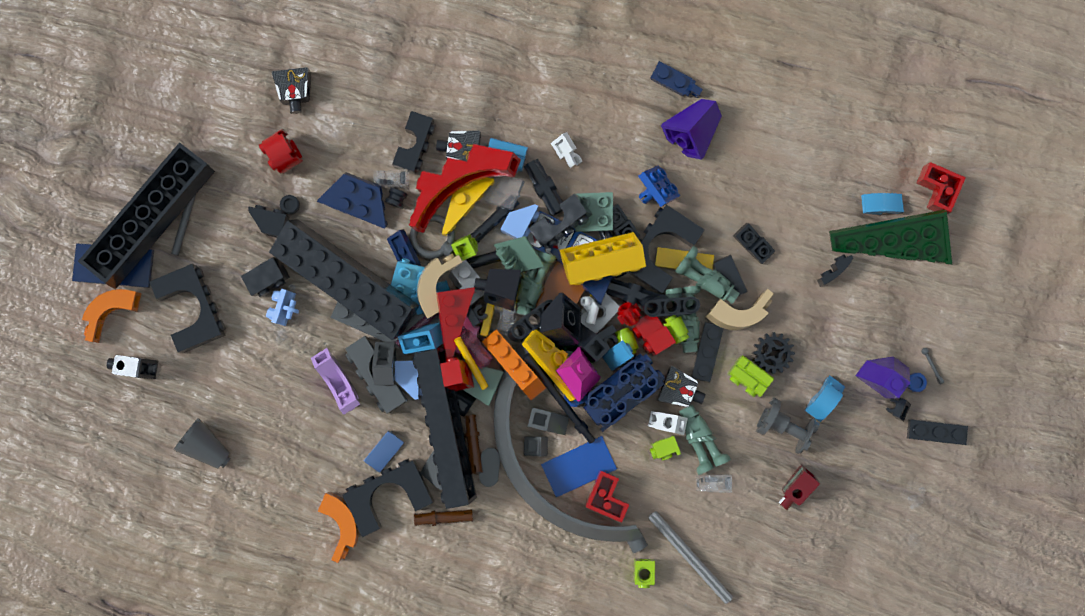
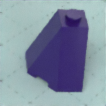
M700 99L663 122L661 127L666 139L670 143H677L683 148V154L687 157L702 160L722 115L716 101Z
M894 356L866 360L855 375L886 399L900 398L910 384L909 367Z

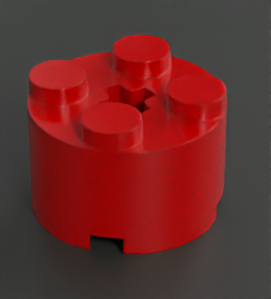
M284 129L277 131L259 144L260 150L267 154L270 159L268 160L270 167L274 171L277 169L280 174H284L303 162L300 159L302 158L300 150L293 139L289 140L286 138L289 134Z

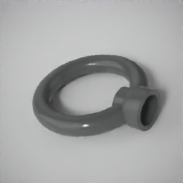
M434 214L429 222H438L444 226L446 218ZM411 228L410 242L414 251L420 256L435 259L455 253L451 246L455 241L454 230L447 234V241L443 243L439 250L427 251L418 243V232Z

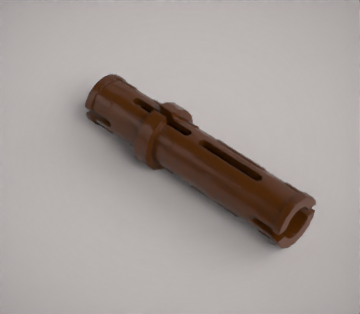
M476 415L464 416L466 427L464 435L467 438L471 474L483 473L478 439L480 432L477 431Z
M472 509L435 512L434 510L431 513L414 514L415 526L473 522Z

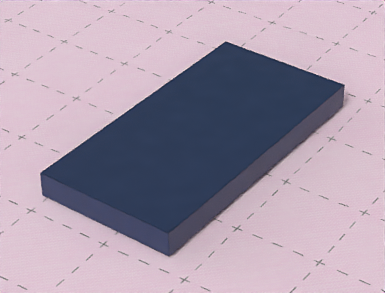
M76 243L72 281L105 284L78 262L90 248L91 244ZM149 249L119 286L150 288L149 281H151L154 250Z

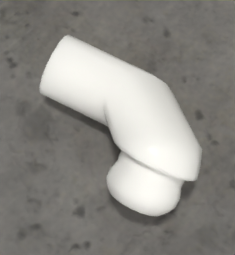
M584 296L581 298L580 303L588 312L586 323L595 325L599 307L593 298Z

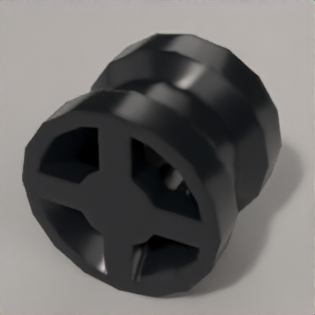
M390 188V194L385 199V203L403 209V201L407 198L408 194L398 189Z

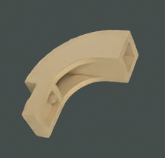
M452 253L442 259L443 263H440L439 259L435 258L422 271L417 285V297L427 319L439 312L436 295L437 281L443 273L462 263L459 255L454 256Z
M769 289L765 290L753 306L747 310L734 309L720 299L705 317L724 329L742 330L749 328L767 316L768 312L764 309L771 304L772 300L770 298L774 293Z

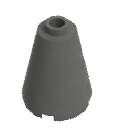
M199 418L195 420L173 449L217 469L220 466L224 468L230 460L228 457L230 453Z

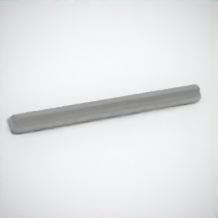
M656 511L649 516L650 521L726 604L730 602L733 596Z

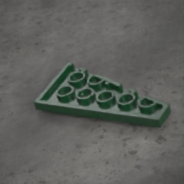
M946 210L829 231L831 249L834 252L864 253L870 256L882 255L888 258L918 259L933 263L945 262V264L952 265Z

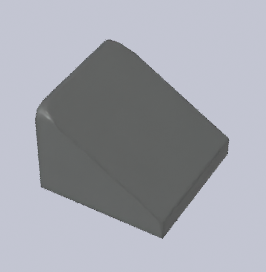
M524 436V456H547L548 437Z

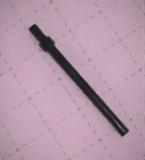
M530 353L523 356L524 360L575 424L574 428L585 437L589 444L593 443L595 438L588 430V425L584 420H580Z

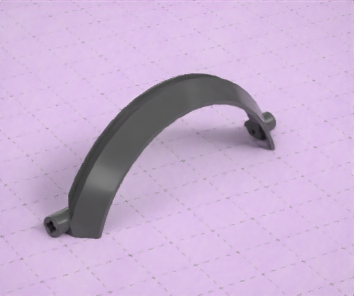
M520 328L514 330L515 335H522ZM527 336L519 341L520 344L515 350L525 363L526 361L523 356L529 352L522 343ZM504 369L495 398L494 433L501 463L516 491L539 515L567 532L599 541H627L632 553L646 548L648 544L636 525L613 527L592 524L576 519L550 504L531 485L519 465L512 445L510 407L516 382Z

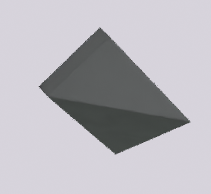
M433 451L420 472L439 490H442L441 485L437 481L438 468L433 462V454H435Z

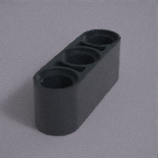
M691 293L649 295L642 299L641 308L650 317L696 313L700 308V301ZM693 299V304L690 307H686V302ZM669 301H674L672 308H666ZM655 302V307L652 310H647L648 304Z
M546 300L514 323L508 329L509 339L514 342L521 341L531 331L539 328L541 314L545 311L544 307L546 305L549 306L553 300ZM530 316L536 318L537 325H532L530 323ZM515 327H518V328L521 329V331H522V335H521V336L515 335V333H514V328H515Z

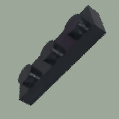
M704 323L691 378L711 382L724 328L715 324Z
M908 419L907 439L967 445L968 426Z

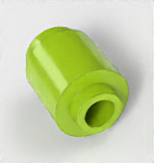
M672 315L665 319L666 323L663 325L667 327L676 341L675 344L689 338L687 334L689 331L681 316Z
M628 327L615 332L618 339L617 344L623 340L632 348V354H637L636 350L639 349L633 331H630Z

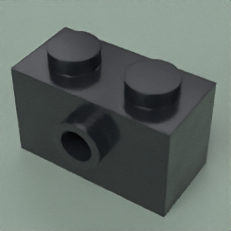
M272 257L243 274L241 278L250 295L261 298L268 295L270 289L274 287L279 288L286 284L285 280L289 279L290 276L283 263L276 257Z

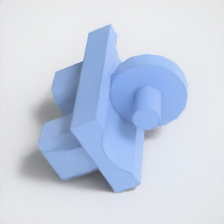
M281 289V291L274 290L271 298L277 302L275 309L269 308L267 310L266 317L271 319L273 323L286 326L288 319H291L293 313L299 314V310L294 309L296 293Z

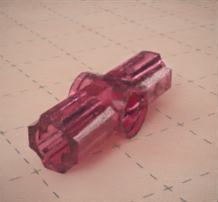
M463 325L460 337L475 363L483 369L494 357L480 344L481 341Z

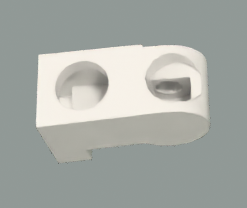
M651 411L648 427L684 435L688 418Z

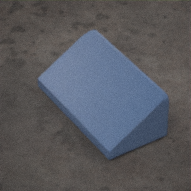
M388 431L364 459V462L380 473L404 442L391 431Z

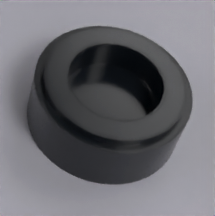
M286 195L280 201V208L286 214L292 215L299 210L300 202L295 196Z

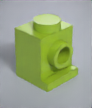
M470 234L451 244L455 254L459 255L462 261L476 255L478 252V244Z
M673 435L651 443L652 448L649 449L653 460L659 458L662 461L673 457L672 453L674 452L675 455L681 454Z

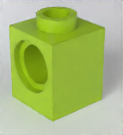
M634 559V584L638 585V588H650V585H655L654 559ZM642 569L649 570L647 578L639 577V572Z

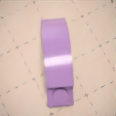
M328 348L311 358L312 363L331 390L342 414L344 415L360 405L359 397L353 385Z

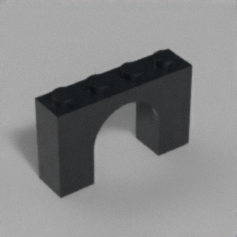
M667 204L664 209L660 207L654 215L657 218L654 224L649 223L644 230L646 234L644 239L641 240L639 238L643 245L646 267L634 272L627 271L628 274L660 295L665 291L673 277L655 266L649 257L650 242L659 235L667 234L678 238L692 248L704 232L703 228Z
M194 264L187 265L149 281L157 300L163 301L183 292H191L199 300L201 310L198 320L192 326L171 334L178 353L188 352L226 336L224 330H226L225 325L217 316L219 312L217 305L211 301L209 296L211 295V290L207 284H204L202 279L204 273L201 267Z
M408 458L398 463V468L394 470L391 467L381 471L382 476L375 479L373 475L363 480L364 485L357 487L355 484L346 489L347 493L342 496L362 537L382 528L373 508L372 498L375 490L384 483H395L401 486L406 491L415 511L435 502L415 460L410 462Z

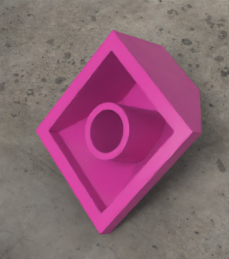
M580 347L556 370L577 401H581L601 379V376Z

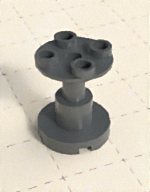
M772 398L769 402L772 406L764 409L758 421L756 432L761 435H765L769 429L780 434L786 432L799 439L795 453L801 454L803 450L807 451L812 443L810 437L812 433L815 434L820 423L812 419L803 429L790 422L791 417L779 411L781 401Z

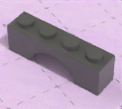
M364 336L345 348L347 351L345 356L351 364L354 363L358 368L355 371L361 380L365 379L368 386H366V389L370 395H375L378 399L376 404L381 412L385 411L386 414H389L408 402L398 385H374L372 372L374 347L368 337Z

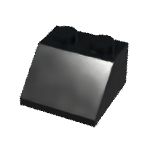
M563 292L559 293L541 314V333L559 347L581 343V308Z

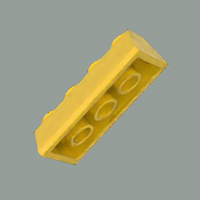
M634 232L559 250L570 285H581L585 281H597L606 276H618L623 272H634L646 267L643 245Z

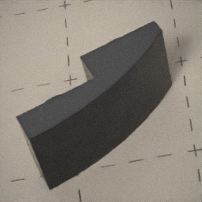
M616 203L613 206V232L615 235L619 236L634 232L639 237L640 234L631 220L627 218L619 204Z
M745 223L733 235L760 264H763L775 252L766 239L761 237L749 223Z
M844 254L835 258L836 263L830 265L832 270L830 269L822 273V278L817 280L819 286L821 287L837 278L850 265L853 256L846 257Z
M732 255L713 262L716 270L720 271L730 281L731 285H734L733 289L740 293L738 296L748 292Z

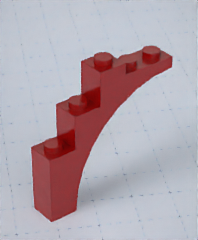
M473 144L468 154L467 162L447 158L441 175L422 171L416 189L421 193L417 199L415 210L410 217L409 226L417 232L424 233L430 219L449 196L473 181L496 176L515 177L521 159L514 152Z

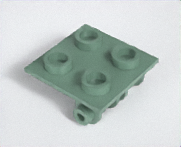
M613 192L576 194L582 198L593 215L589 217L588 222L575 227V232L613 231Z
M526 236L494 244L497 251L496 255L499 256L506 269H516L524 272L545 266Z

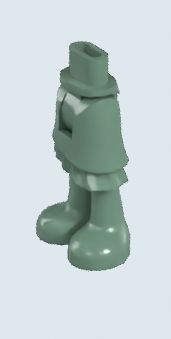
M693 246L675 272L696 281V286H700V289H704L723 301L726 299L733 304L740 293L733 289L734 285H731L730 281L720 271L718 272L716 269L711 270L702 265L696 259L698 249Z
M536 251L545 266L539 268V270L536 268L528 270L527 273H522L523 279L521 278L517 298L520 302L516 303L519 305L516 313L527 315L532 309H535L536 303L543 292V280L550 266L556 260V256Z
M690 286L667 289L665 294L691 293L695 296L700 292L701 287ZM693 299L688 300L685 306L690 307L693 304ZM696 313L676 315L677 317L681 316L689 331L687 333L689 338L679 343V345H682L683 353L698 351L699 317L696 316Z
M693 405L679 411L681 417L688 418L685 435L686 440H688L689 444H692L699 459V466L696 470L698 475L714 468L701 442L706 444L715 467L731 460L728 454H722L714 443V440L717 438L712 435L714 433L710 430L703 417L699 415V411L696 412Z

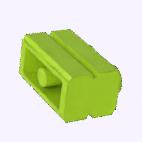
M743 355L737 359L727 373L732 383L737 386L740 384L746 388L745 392L753 398L755 396L761 397L774 380V377Z

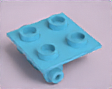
M403 258L402 261L397 262L390 285L411 299V295L417 294L418 280L425 267L410 264L409 259Z

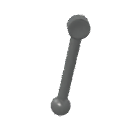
M923 348L921 352L926 356L937 377L938 383L940 385L943 384L944 380L929 355V349Z

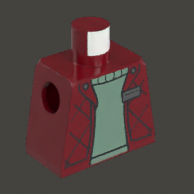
M800 465L783 486L782 490L785 495L778 503L786 510L793 503L800 506L819 486V480L803 465Z

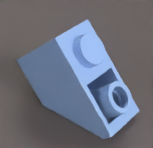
M534 204L509 212L500 229L501 232L514 239L524 236L528 238L531 232L529 229L531 222L535 223L539 217V206Z
M395 361V381L412 398L420 400V396L423 395L421 388L417 384V377L419 376L417 369L414 368L413 361Z

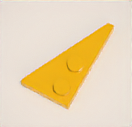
M487 177L473 181L452 194L442 230L443 236H447V234L452 232L461 218L465 217L472 210L477 201H480L486 190L494 185L495 180L493 178Z

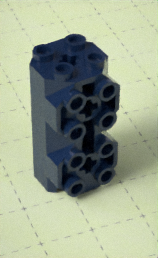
M641 353L579 401L580 404L583 402L586 404L583 408L594 423L598 426L602 425L600 428L602 432L619 421L625 414L664 385L663 380L665 377L659 370H654L651 366L653 362L647 354L643 356Z

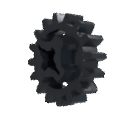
M775 332L771 333V337L766 333L764 334L765 339L758 338L760 344L753 345L757 348V351L752 352L753 355H757V358L753 361H759L758 367H765V372L771 369V373L775 374L777 369L779 373H782V367L788 369L789 365L787 363L794 361L790 358L791 355L795 354V352L790 350L794 345H788L790 339H782V333L778 337H776ZM773 340L780 342L783 346L776 345ZM765 344L766 349L764 353L761 354L762 347ZM772 350H781L777 352L775 356L766 357V355L770 354ZM786 352L785 359L782 361L783 353ZM765 360L771 361L774 366L768 365Z

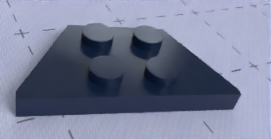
M344 173L317 200L321 204L385 229L388 225L384 214L385 204L382 200V186L350 173Z

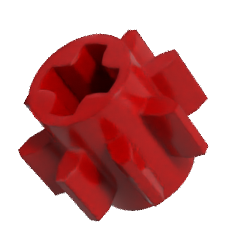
M626 302L618 308L617 318L621 324L625 323L628 326H633L639 322L641 310L637 304L633 305L630 302Z

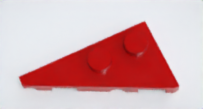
M474 287L436 292L446 360L453 358L457 346L454 340L460 337L475 291Z

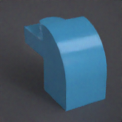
M829 375L825 379L820 391L811 398L805 411L821 422L837 406L843 397L842 392L845 386Z

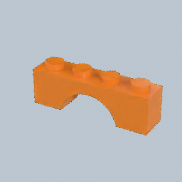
M497 329L482 341L530 400H533L546 389L540 379Z

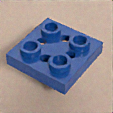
M659 165L642 172L638 176L647 188L639 194L640 199L646 197L642 200L644 204H647L654 198L659 206L662 207L680 196L677 187L669 181L665 170L660 168Z

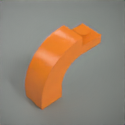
M116 289L96 297L88 305L82 317V320L89 321L84 331L85 341L99 343L104 321L113 311L126 309L137 312L142 293Z
M327 492L324 495L318 512L333 518L340 528V539L331 559L339 563L342 559L345 560L350 549L347 546L352 548L356 546L359 530L345 500L333 493Z

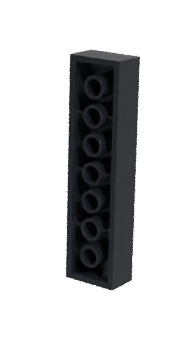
M179 142L78 262L105 284L116 290L215 171Z
M298 219L287 220L269 251L274 257L391 340L398 338L397 336L404 332L420 306Z
M444 347L414 353L413 365L417 369L419 376L417 377V384L421 388L423 395L421 396V404L426 410V426L430 429L429 443L434 448L433 462L435 466L437 465V481L442 487L441 501L445 504L446 509L469 505L477 498L473 475L471 474L470 460L456 393L451 389L445 388L443 384L440 364L446 363Z

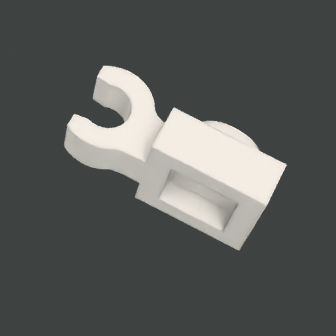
M567 132L551 143L559 158H565L570 168L582 162L581 157L573 152L577 148Z

